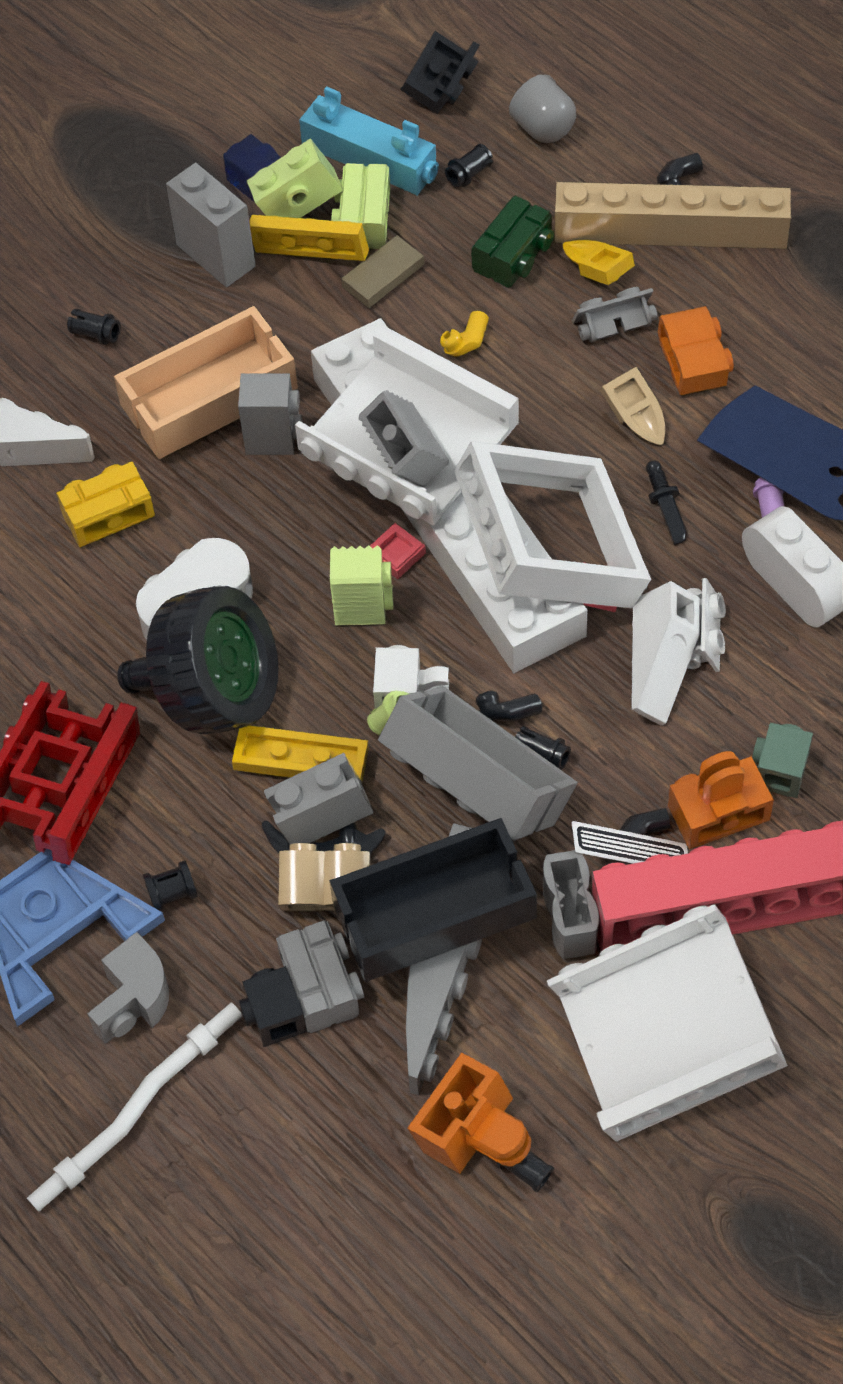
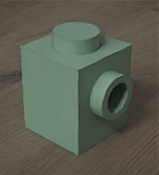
M770 722L766 738L757 737L752 758L758 764V770L769 792L793 798L798 797L809 757L813 733L803 731L796 725H779Z

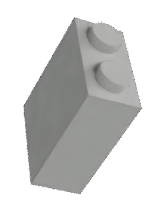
M196 162L166 183L177 246L226 288L256 267L248 208L243 201Z

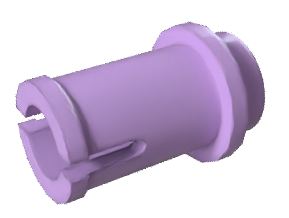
M760 477L755 482L753 496L759 500L761 516L763 518L780 506L785 507L783 500L785 491Z

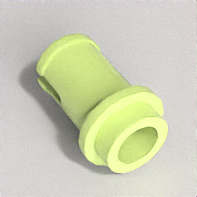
M391 691L384 697L382 704L370 712L371 714L367 717V723L377 735L381 734L399 697L407 695V692Z

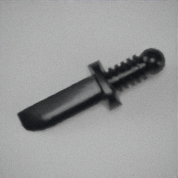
M651 460L646 465V471L649 474L648 477L654 492L649 494L648 497L651 504L658 503L673 544L682 543L686 539V529L674 499L680 495L678 487H670L660 462Z

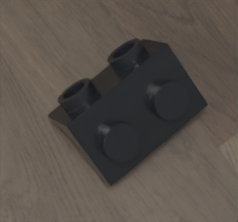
M434 31L400 90L438 114L446 102L453 105L464 88L459 81L462 77L467 80L479 60L473 56L480 45L473 41L465 51L437 31Z

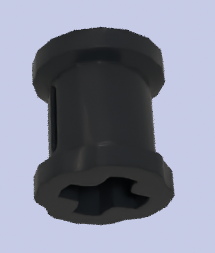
M185 860L179 862L178 867L157 875L143 874L152 905L159 911L162 910L163 905L185 897L190 899L198 897Z

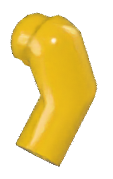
M473 311L469 316L465 331L461 333L455 329H451V332L445 331L440 338V344L444 348V352L450 356L459 357L479 348L489 321L488 315L482 311Z

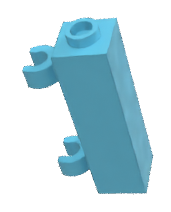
M327 86L324 89L325 97L319 95L299 119L302 144L311 138L323 155L343 164H364V166L369 164H386L389 167L390 184L417 196L427 183L430 184L434 181L438 173L439 164L436 162V145L419 138L418 125L404 120L402 122L403 130L381 122L340 104L341 93Z

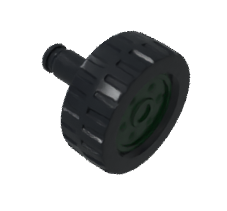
M219 585L195 589L166 600L152 618L147 634L146 657L122 662L117 671V679L120 687L128 694L153 690L162 709L179 727L198 734L221 733L250 726L266 714L276 694L279 674L278 654L269 623L258 605L244 592L230 586Z

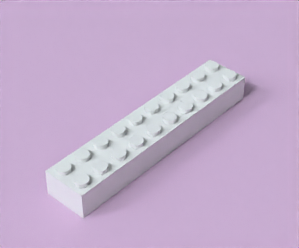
M381 318L311 350L314 381L331 406L375 356L373 335L382 325L387 327ZM462 492L434 526L421 518H412L403 510L513 674L587 637L588 610L583 603L501 595L498 593ZM507 497L528 556L551 559Z

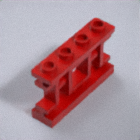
M41 681L34 694H29L26 697L22 707V715L15 726L8 728L4 737L3 747L0 751V829L6 821L35 830L33 837L36 851L44 853L46 849L52 851L53 861L70 865L140 735L138 711L136 706L122 702L116 711H114V705L106 703L97 719L68 711L66 691L58 689L56 694L52 693L50 683ZM48 722L49 728L62 731L60 737L42 733L41 730L45 723ZM79 737L99 742L93 754L91 747L76 743ZM41 756L72 764L61 784L31 775ZM10 785L13 793L26 796L23 803L3 798ZM43 802L63 807L57 820H55L54 813L40 809Z

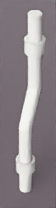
M232 1002L207 1024L203 1025L200 1023L186 1035L188 1040L144 1078L110 1126L72 1159L67 1156L53 1168L56 1173L27 1197L38 1212L67 1187L72 1190L85 1178L83 1173L129 1133L158 1090L197 1055L200 1053L203 1056L206 1055L218 1044L216 1039L243 1016Z

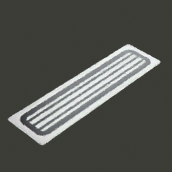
M572 821L574 846L577 853L632 864L644 862L649 857L658 854H666L671 857L688 853L685 843Z

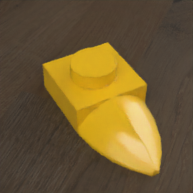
M574 240L562 244L566 256L579 266L581 276L606 285L617 281L620 276L635 266L632 252L603 242Z

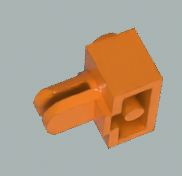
M725 751L704 760L701 763L698 776L697 774H688L670 785L668 807L690 850L770 821L774 799L751 756L739 760L734 752Z
M462 1052L407 1128L424 1154L459 1174L476 1151L502 1165L510 1167L520 1163L528 1155L531 1148V1137L523 1122L504 1112L513 1100V1097L499 1072Z

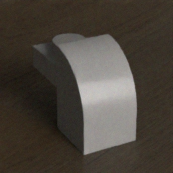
M136 932L101 959L107 979L117 990L87 1014L94 1032L105 1044L113 1037H121L128 1033L140 1016L153 1028L161 1020L168 1006L169 987L161 960L151 946Z

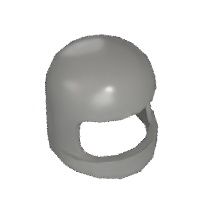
M540 74L529 79L516 91L509 105V115L538 142L554 143L563 138L574 125L576 107L572 99L556 84V81L550 75Z

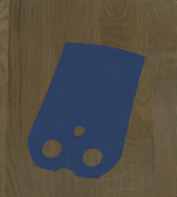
M755 385L725 406L712 419L697 439L698 442L755 473L822 515L843 521V506L838 501L839 496L843 494V476L835 477L829 473V468L838 467L843 470V429Z

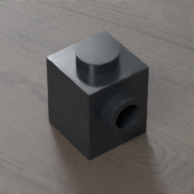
M286 966L276 970L273 968L260 970L254 973L250 979L242 981L246 998L238 1000L247 1027L256 1025L263 1047L307 1032L304 1014Z

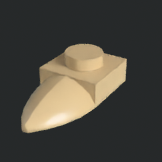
M637 367L602 386L600 392L621 424L625 422L633 432L651 443L657 445L664 443L665 422L662 409Z

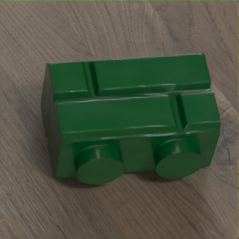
M516 195L512 197L472 246L471 256L474 272L488 279L491 277L495 282L507 288L512 287L519 277H527L533 267L535 256L540 250L546 252L553 242L555 232L552 230V215L550 211L537 205L532 206L529 201Z

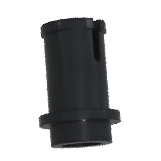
M477 144L461 158L451 159L448 162V167L445 169V176L449 183L454 187L468 186L472 181V177L493 164L491 151L485 145Z
M77 308L71 311V315L76 316L77 319L69 316L67 328L70 333L98 339V342L103 345H107L109 342L114 343L118 339L121 324L112 314L107 313L101 316Z
M522 726L520 732L518 731L515 738L560 770L565 767L569 760L571 747L565 745V740L560 737L553 740L530 730L526 726Z
M531 1151L520 1163L509 1167L498 1162L496 1164V1167L500 1170L504 1167L532 1187V1190L538 1192L545 1185L554 1171L553 1166L545 1163Z

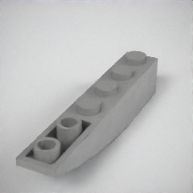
M453 823L449 836L471 828ZM482 939L410 966L407 993L406 1039L410 1093L419 1095L424 1080L432 1082L439 1061V1055L434 1054L439 1039L446 1041L450 1034L454 1014L449 1013L454 999L461 1000L464 995L468 981V974L464 973L468 958L472 960L477 958Z

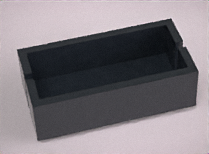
M502 818L329 880L333 906L347 939L350 940L351 950L365 982L537 918L536 891L521 859L517 861V850Z

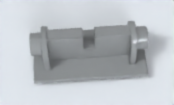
M632 287L619 292L617 298L603 302L602 298H594L580 304V309H577L572 323H583L578 326L581 340H589L592 343L617 335L618 331L614 320L620 319L624 333L651 326L652 321L658 319L655 306L653 304L647 305L653 289L640 291L639 287Z

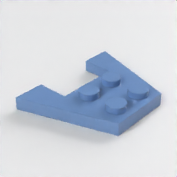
M46 849L44 853H38L0 880V976L17 1027L55 1000L53 993L33 970L32 965L101 916H104L120 937L126 941L136 932L143 937L164 922L163 913L74 860L71 861L70 865L53 861L52 851Z

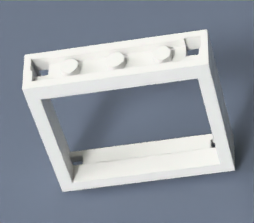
M477 441L469 443L454 472L498 593L501 595L633 608L643 591L647 588L651 578L602 459ZM501 482L579 492L608 566L529 557Z

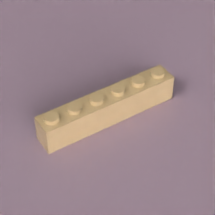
M557 182L555 242L557 243L591 240L606 244L787 249L791 220L790 188Z

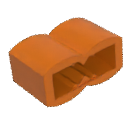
M706 306L661 315L659 317L658 337L679 394L685 395L727 386L729 372L733 371L734 364L729 348L724 349L720 342L721 327L717 317H711Z

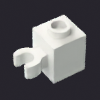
M393 645L388 648L376 647L373 687L375 709L382 704L384 697L391 691H404L408 694L415 692L423 693L424 690L444 686L449 690V668L435 666L426 670H420L419 648H408L403 645Z

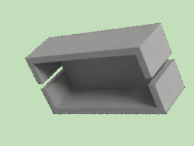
M444 686L424 690L423 693L415 692L400 696L378 738L380 743L390 749L389 752L393 758L415 767L423 773V778L427 783L436 788L445 789L457 798L458 805L464 810L479 814L488 822L502 818L513 840L533 834L534 831L538 832L554 826L578 784L576 780Z

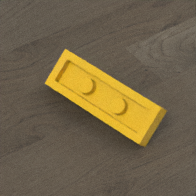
M251 215L249 221L252 242L257 253L365 261L369 251L362 223Z
M247 726L239 728L232 766L233 770L291 778L344 753L362 782L369 745L368 740Z

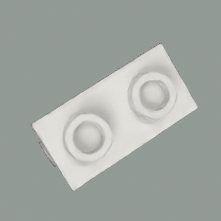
M703 578L702 591L698 588L687 589V591L700 598V635L687 668L696 669L701 666V663L709 662L715 672H720V654L725 652V641L720 630V621L726 614L725 602L722 594L716 593L707 578Z

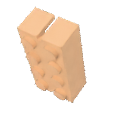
M255 306L114 376L121 407L137 430L140 429L142 437L158 459L240 418L238 402L241 373H290L292 390L298 389L294 358L277 335L273 336L271 327Z

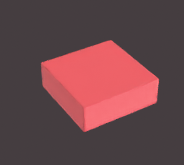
M396 523L370 545L371 548L378 545L382 549L383 562H391V574L396 579H399L426 554L425 545Z

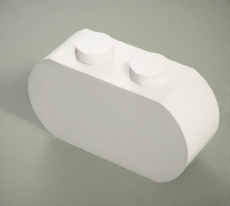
M780 506L744 529L742 544L750 564L806 624L812 627H820L843 612V562L790 508Z
M202 539L191 549L183 550L174 562L160 574L151 576L145 582L143 588L139 590L136 599L137 612L146 641L148 630L156 611L166 600L175 595L195 589L221 585L236 588L252 599L253 585L249 562L245 552L238 545L226 539Z

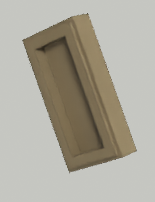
M397 235L342 277V288L366 307L370 308L425 265L424 256Z

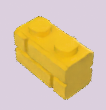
M133 461L122 466L119 464L111 465L105 468L100 475L86 481H72L62 491L56 493L62 515L79 547L155 516L150 493Z

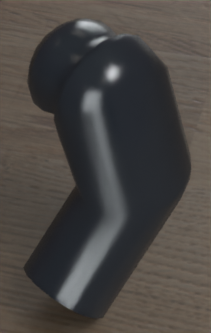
M694 153L667 162L657 176V184L682 185L679 178L703 170L700 155Z
M493 690L479 694L476 697V704L480 709L479 712L492 721L514 722L541 714L542 703L537 694L501 703L499 702L498 693Z
M666 808L632 815L626 819L619 830L647 835L671 829L668 811Z

